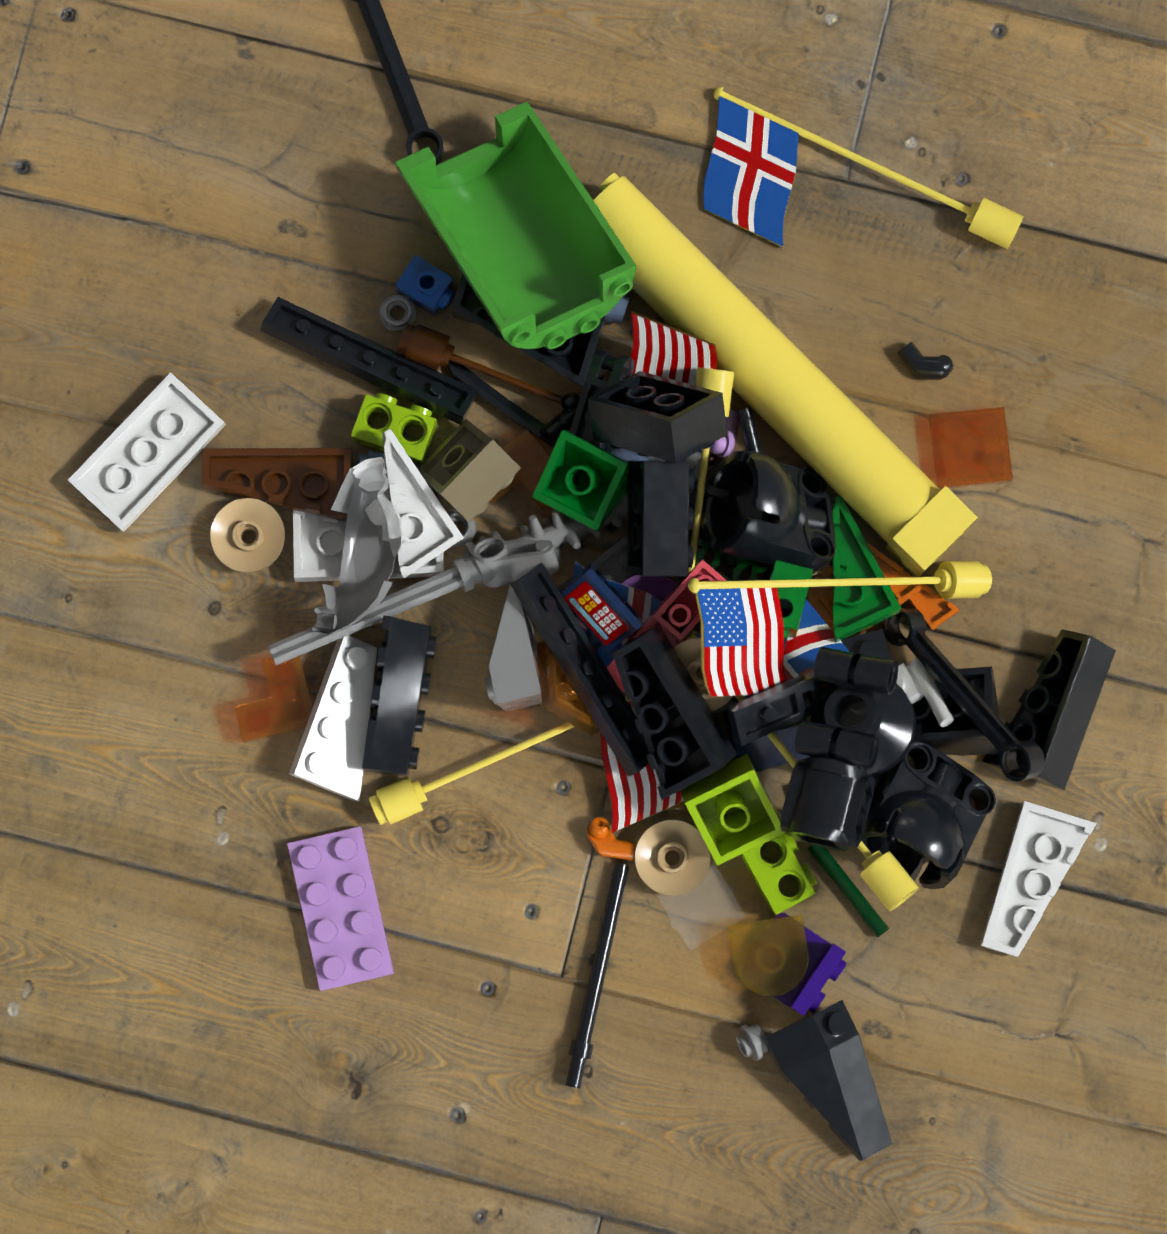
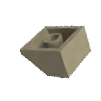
M465 419L418 468V471L430 488L458 514L470 522L474 517L479 516L486 510L489 501L500 490L511 484L515 474L521 467L491 437Z

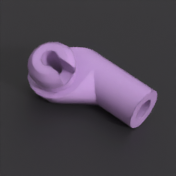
M729 411V417H726L727 435L713 442V445L710 447L709 451L717 454L718 457H726L734 450L739 425L737 411Z

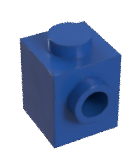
M416 254L395 285L398 294L408 297L414 304L433 316L436 315L439 308L446 310L456 293L452 289L454 287L453 277Z

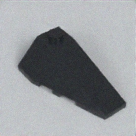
M843 1000L822 1007L814 1013L762 1038L781 1076L787 1082H792L805 1096L803 1100L811 1108H816L829 1122V1128L859 1161L892 1145L860 1035Z

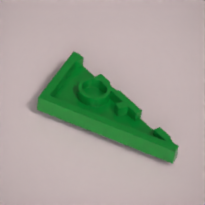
M841 496L834 498L832 502V515L835 529L836 553L832 558V579L885 578ZM832 586L833 639L837 643L900 613L901 606L890 586Z

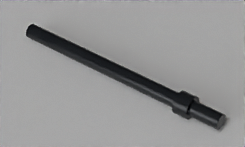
M614 864L576 1040L571 1041L568 1054L572 1055L566 1086L581 1088L587 1059L591 1060L594 1045L590 1044L629 871L628 865Z

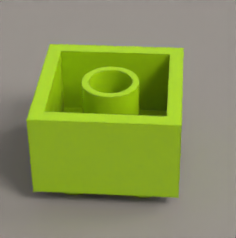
M748 754L727 763L720 770L680 790L684 803L717 866L786 833L781 831L780 817Z

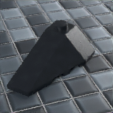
M992 666L957 669L1000 718ZM934 680L954 719L950 725L946 727L939 725L926 697L912 704L916 716V730L913 742H923L945 755L966 756L1000 753L937 680Z

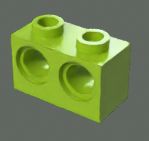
M376 393L375 397L366 394L351 434L353 442L384 453L382 433L390 428L412 462L421 466L425 462L438 426L436 418L431 417L432 411L417 405H411L410 409L396 405L397 399L383 393ZM375 413H384L389 419L384 428L373 429L368 425L369 418ZM410 425H418L424 430V433L419 440L411 442L403 437L404 430Z
M787 833L767 841L775 843L781 851L780 859L774 864L766 863L761 858L760 849L763 844L740 855L773 916L816 894L812 887L817 884L816 878L807 864L803 866L799 864L794 854L799 851V848L794 838L787 835ZM790 875L798 881L799 890L795 896L786 897L780 892L778 885L783 876Z

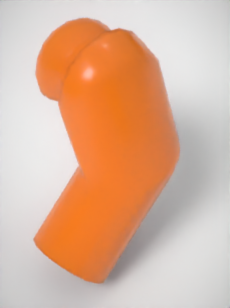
M593 818L587 827V837L596 852L604 857L633 861L636 843L617 840L614 834L611 833L609 822L605 818Z

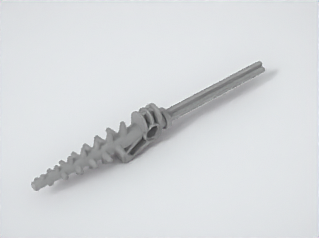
M627 491L599 531H595L567 515V519L564 520L561 513L555 509L552 510V521L549 518L543 519L545 528H542L537 517L532 515L529 517L530 529L526 525L520 526L521 537L504 541L495 530L491 532L492 537L490 538L479 537V542L476 545L472 541L464 543L465 554L462 558L452 562L454 568L385 596L374 610L349 627L332 634L312 631L313 627L268 645L275 665L281 664L383 621V615L395 616L461 587L465 592H468L475 588L474 584L479 582L492 588L503 586L541 562L549 575H552L559 570V563H561L560 547L569 543L576 552L582 551L581 537L591 533L596 540H601L603 538V527L611 523L617 528L624 526L623 518L627 516Z

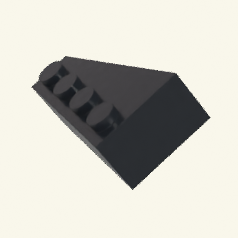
M660 624L629 640L612 653L627 699L632 700L637 718L634 720L638 732L643 733L649 754L646 756L651 770L655 769L660 783L657 788L661 800L720 770L737 755Z

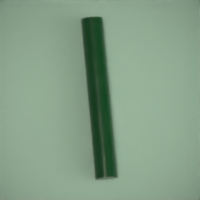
M816 845L808 847L807 849L877 938L884 934L889 927L826 848Z

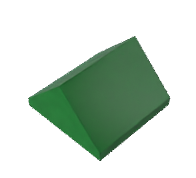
M564 429L561 431L532 498L595 531H599L626 493L630 463Z

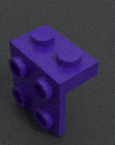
M779 913L775 916L741 967V974L777 1000L804 1016L808 1010L812 1013L817 1010L826 996L821 991L828 979L835 982L845 968L847 962L842 960L846 951L834 943L830 944L786 913Z

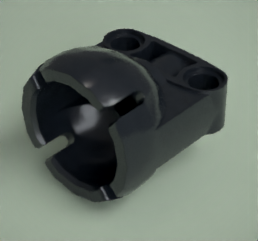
M742 450L735 451L726 456L713 471L709 480L710 485L730 492L727 498L706 494L703 498L701 528L705 541L718 553L735 559H750L775 566V562L778 560L813 569L812 575L834 557L836 553L835 529L826 481L813 468L805 467L801 469L778 462L773 457L760 452Z
M913 742L903 759L893 768L886 771L872 798L861 841L872 854L878 850L883 855L890 851L913 881L918 877L923 865L929 862L919 878L921 886L928 889L944 888L958 875L986 815L994 809L996 803L995 794L984 781L944 753L923 742ZM908 755L913 759L915 769L910 766ZM969 796L975 802V809L969 803Z

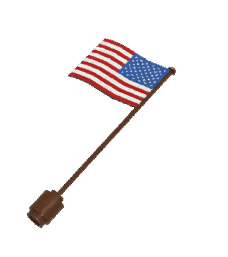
M631 311L633 322L631 358L635 362L632 375L641 371L695 385L697 367L718 369L715 344ZM407 324L397 351L405 354V359L436 371L439 370L441 365L447 367L451 360L560 404L562 396L453 354L455 346L449 344L451 336L417 324L416 327ZM709 451L708 466H713L717 461V457Z

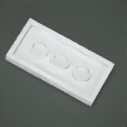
M170 372L68 481L124 532L226 424Z

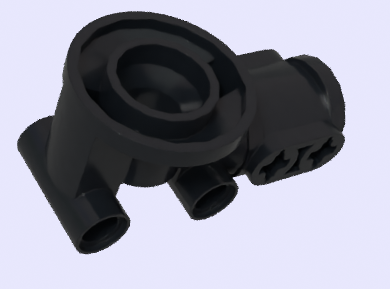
M821 647L815 660L814 678L818 681L831 683L823 690V692L827 693L828 699L823 711L811 715L810 721L803 720L798 727L795 738V751L797 754L810 757L805 758V762L798 761L793 768L782 809L780 827L782 832H786L790 837L802 842L828 849L847 851L850 850V847H858L862 840L874 793L875 783L872 776L890 770L906 755L915 736L916 716L909 697L896 683L898 678L897 661ZM858 701L865 702L867 715L860 725L853 728H846L840 725V717L846 708Z

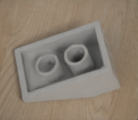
M509 585L489 663L491 677L485 678L489 699L493 700L494 704H498L506 712L550 702L532 619L511 585Z

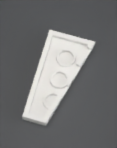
M293 510L295 582L339 581L347 522ZM444 552L406 578L432 577L444 572ZM398 554L394 560L393 573L389 579L403 578L400 574Z
M349 635L337 640L289 775L352 801H360L363 776L362 764L370 716L377 655L376 647Z
M1022 802L980 946L1014 957L1020 955L1043 916L1044 910L1061 885L1060 883L1070 866L1073 865L1080 853V849L1097 823L1030 802Z

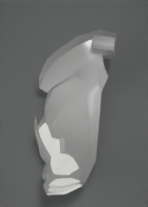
M382 457L366 459L350 468L331 510L348 514L339 587L322 584L326 597V607L315 608L317 623L312 629L314 632L332 634L355 624L378 606L393 583L388 580L393 573L394 560L403 544L400 520L394 512L393 505L384 494V491L388 489L389 480L386 477L387 471Z

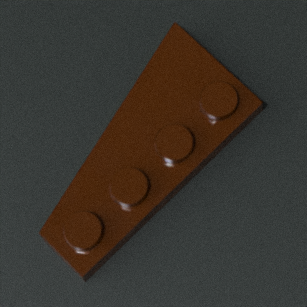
M203 448L202 486L203 489L241 498H254L267 504L347 522L348 514L331 510L350 468H352L353 452L352 448Z

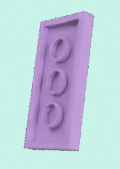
M359 826L287 843L320 991L395 974L362 827Z

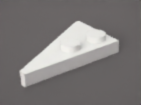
M389 428L382 433L389 480L390 500L394 512L400 520L403 544L398 552L399 569L402 577L406 578L464 537Z

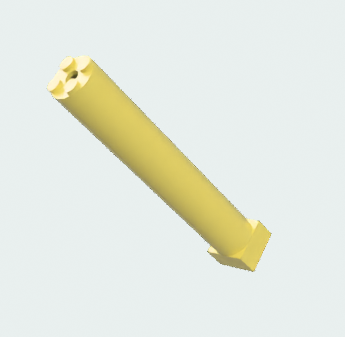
M616 173L611 174L601 184L599 189L602 192L593 201L636 264L632 289L670 327L715 344L718 370L734 372L732 388L888 543L885 549L913 577H920L978 517L947 486L941 490L625 176L619 177Z

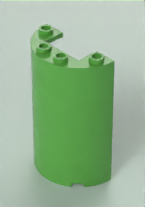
M527 101L495 116L496 138L438 165H436L435 156L429 147L402 158L395 163L400 175L507 343L522 349L542 347L555 349L561 346L567 339L581 332H591L598 327L600 319L633 288L632 281L636 272V264Z

